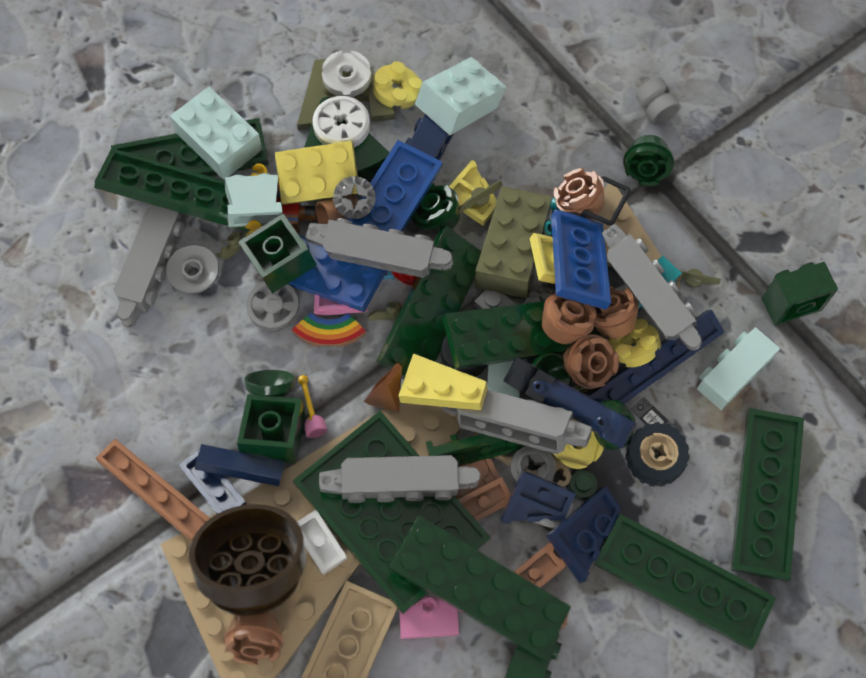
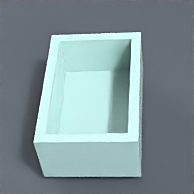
M470 57L423 81L415 105L449 135H452L496 110L507 86L480 65L478 61Z
M210 86L170 115L175 132L223 180L262 151L259 133Z

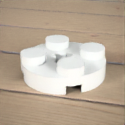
M342 51L335 52L323 63L322 79L324 86L330 93L336 96L353 98L363 93L372 80L369 61L356 51L342 54ZM351 71L352 73L350 77H343L341 72L348 73Z

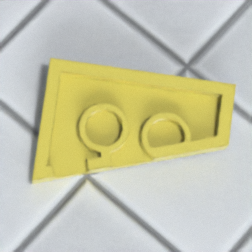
M413 354L398 396L401 403L482 411L488 387L487 382Z

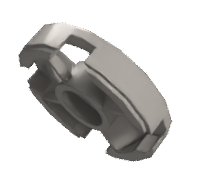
M265 282L256 285L250 291L246 301L247 313L252 323L263 327L267 331H278L290 326L293 322L292 319L299 312V299L294 288L289 284L282 287L290 294L282 300L278 296L281 289L272 294ZM256 293H263L265 298L262 300L255 297ZM283 310L291 312L284 320L280 316ZM265 313L264 321L259 320L258 317Z

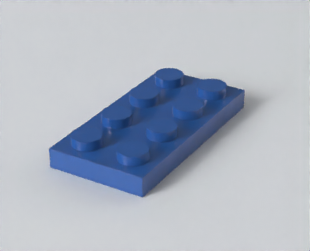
M397 140L370 183L374 188L376 196L373 209L362 218H348L347 220L353 222V225L363 226V224H371L377 226L382 231L389 232V229H396L403 232L441 171L443 162Z
M555 209L551 215L556 296L606 310L611 304L605 239L602 235V232H604L603 223Z
M299 235L309 249L317 266L288 284L293 288L365 312L387 270L330 259L324 247L308 242L306 237Z

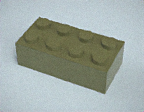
M501 186L476 268V288L527 299L536 267L529 238L533 233L545 235L544 225L550 218L552 196Z

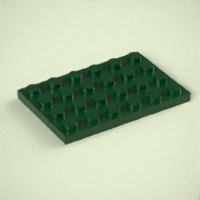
M378 411L292 481L398 610L405 614L427 594L420 587L388 569L417 516L420 515L476 550H479L486 544L491 537L455 496H452L450 500L444 501L435 500V496L423 497L421 501H407L406 497H395L394 501L378 502L377 498H365V502L350 503L348 499H342V494L320 492V472L341 469V464L347 458L420 456L381 411Z

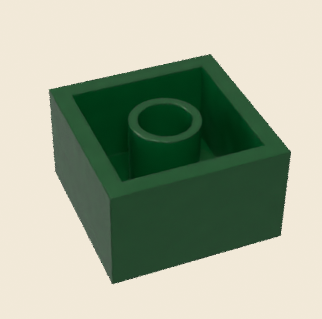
M284 214L279 215L238 241L272 294L317 266L309 249Z
M825 261L818 264L810 262L802 265L798 270L792 272L784 270L777 273L761 299L775 326L822 311L838 291V287Z
M247 394L237 439L239 452L282 460L284 463L297 464L305 420L302 399Z

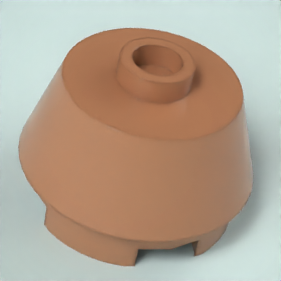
M583 168L575 169L563 176L565 181L559 188H554L556 205L564 212L581 217L584 210L598 214L604 207V182L595 171L585 172Z
M609 286L611 304L606 310L594 306L597 314L594 318V329L604 338L617 339L628 335L634 330L639 303L630 289L626 288L625 291L614 290L613 286Z
M555 292L554 295L549 296L545 301L542 328L552 340L561 344H571L592 332L594 318L597 315L594 306L556 296Z
M593 334L586 335L569 345L564 354L563 364L567 374L576 384L586 389H595L605 386L611 375L616 374L619 359L617 352L613 351L608 340Z
M271 612L248 616L235 615L223 638L225 652L233 653L234 661L250 665H257L258 659L268 657L271 662L275 661L279 657L280 649L284 645L278 619Z

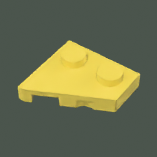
M471 160L449 187L457 193L460 208L471 197L474 189L478 187L487 188L489 185L485 178L481 177L475 161ZM491 194L489 201L484 206H476L474 204L472 208L465 209L462 212L484 226L493 215L497 199L494 194Z

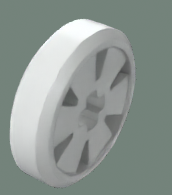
M336 96L322 102L314 112V133L323 145L352 141L354 147H356L366 139L369 133V113L360 101L352 97ZM343 120L346 121V125H345V124H340V126L337 125V121L340 122V123L343 122Z

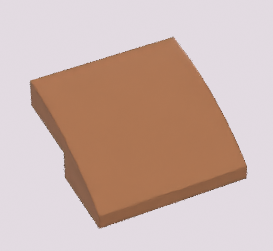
M491 458L459 466L478 469L481 475L477 487H474V489L458 490L457 496H455L476 521L507 505L511 493L503 477L499 476Z

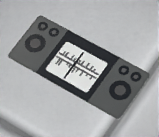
M645 397L630 409L644 424L660 422V424L666 423L670 427L676 428Z

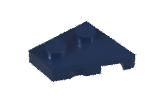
M522 470L502 514L501 522L510 524L511 521L524 520L528 522H540L543 519H549L550 521L564 520L576 493Z

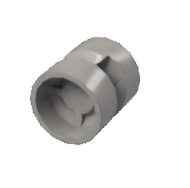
M661 77L653 78L643 84L635 95L641 106L647 109L646 113L654 125H660L669 121L681 108L674 94L669 93L670 89Z

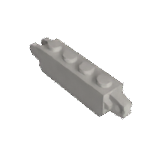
M155 205L147 208L113 289L120 301L119 309L116 313L126 328L133 327L137 323L136 321L139 319L141 312L147 313L150 305H153L156 301L157 287L159 282H163L165 279L167 262L175 252L177 238L181 237L185 225L180 212Z
M341 218L337 219V221L329 220L328 224L310 223L306 234L308 242L324 247L330 259L421 278L429 275L431 269L447 271L453 265L451 253L435 247L434 241H431V238L425 235L407 236L404 232L396 229H389V232L382 231L375 225H353V222Z
M616 224L602 232L610 248L607 254L610 265L628 289L632 291L665 338L674 341L680 338L689 350H699L702 345V338L694 328L697 325L694 317L698 314L689 302L683 304L679 299L678 295L681 292L672 280L667 283L661 274L665 271L656 259L652 262L645 254L649 250L642 240L638 238L635 241L631 234L627 236Z
M487 390L482 411L441 407L444 412L457 416L460 428L554 454L563 452L566 444L586 447L591 437V427L573 420V413L571 411L540 404L533 400L528 401L513 397L506 393L502 394Z
M452 456L347 458L341 464V469L320 472L319 486L320 492L342 494V499H348L350 503L365 502V498H377L378 502L394 501L395 497H406L407 501H421L423 497L435 496V500L444 501L452 499V496H457L458 490L474 489V487H477L481 475L478 469L457 467V460Z

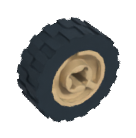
M660 422L645 424L644 427L636 430L626 447L625 460H627L628 470H631L632 475L638 478L639 482L649 484V486L655 487L656 485L662 487L668 483H673L680 477L688 465L687 462L690 454H688L689 445L686 444V438L679 433L678 429L670 427L669 424H660ZM656 450L662 454L658 459L654 458V451Z

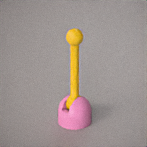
M301 375L298 378V383L302 385L310 415L304 423L305 433L308 438L320 437L328 431L326 422L321 416L315 415L307 386L309 379L306 375Z

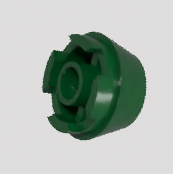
M644 135L636 139L623 157V165L626 175L628 177L630 175L633 179L638 180L639 185L656 186L660 184V180L667 176L669 177L674 167V158L667 143L662 138L655 135Z
M433 183L412 216L415 225L433 234H438L443 226L453 229L460 219L457 193L446 184L444 186H435Z

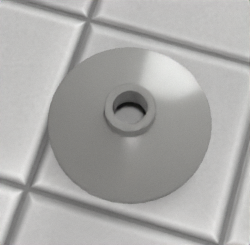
M189 245L178 249L172 254L166 265V275L169 283L176 290L187 294H195L208 289L215 282L219 273V264L216 256L209 249L199 245ZM192 271H198V274L190 276Z

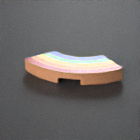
M310 313L291 329L297 338L317 347H343L358 341L367 334L366 330L349 313L341 318L332 320L318 318Z

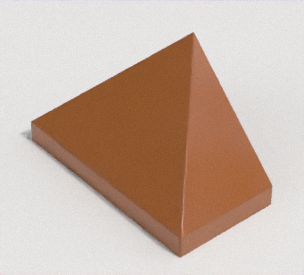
M397 363L375 384L364 402L371 406L399 412L400 399L398 395L401 388L402 366Z

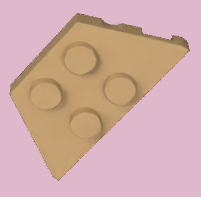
M607 184L604 188L605 204L597 215L611 220L623 196L617 187ZM625 202L614 224L627 236L631 234L635 241L638 238L642 240L649 250L645 254L651 262L654 259L658 260L661 257L660 253L627 202ZM603 223V228L605 231L610 226ZM605 241L606 258H607L608 250H609L610 248H609V246L607 245V243H606V241ZM607 259V267H612Z

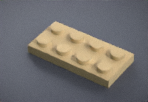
M346 581L301 678H367L398 608L391 600Z

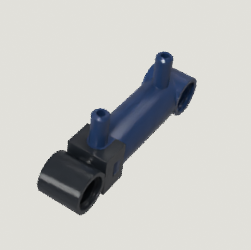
M517 356L503 379L508 385L542 404L571 411L573 413V420L590 426L591 431L622 449L637 425L634 421L611 410Z

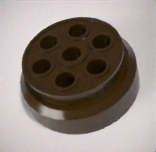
M262 504L236 506L213 516L199 528L189 548V562L197 588L215 606L233 615H259L279 607L296 590L306 564L304 538L298 522L287 512Z

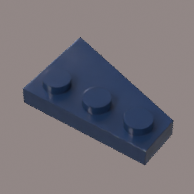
M606 486L597 490L546 535L579 583L587 580L590 574L588 570L593 561L597 560L601 552L599 549L605 537L609 536L622 510Z

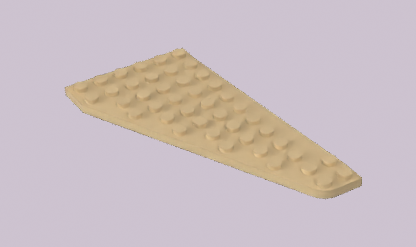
M400 402L399 412L387 409L380 410L420 456H429L425 442L431 440L433 446L450 443V435H457L462 429L457 422V416L444 412L439 406ZM368 419L301 459L297 464L295 463L282 472L279 487L261 484L242 496L247 505L262 504L273 506L287 512L296 521L301 520L315 511V509L293 484L292 480ZM328 525V529L347 556V560L325 575H322L305 548L306 564L296 590L282 605L269 611L277 617L284 640V645L280 649V655L273 662H271L269 657L258 659L257 665L234 661V654L225 652L223 638L235 615L219 609L197 588L189 562L191 541L181 533L160 544L220 678H277L342 591L345 582L349 581L361 564Z

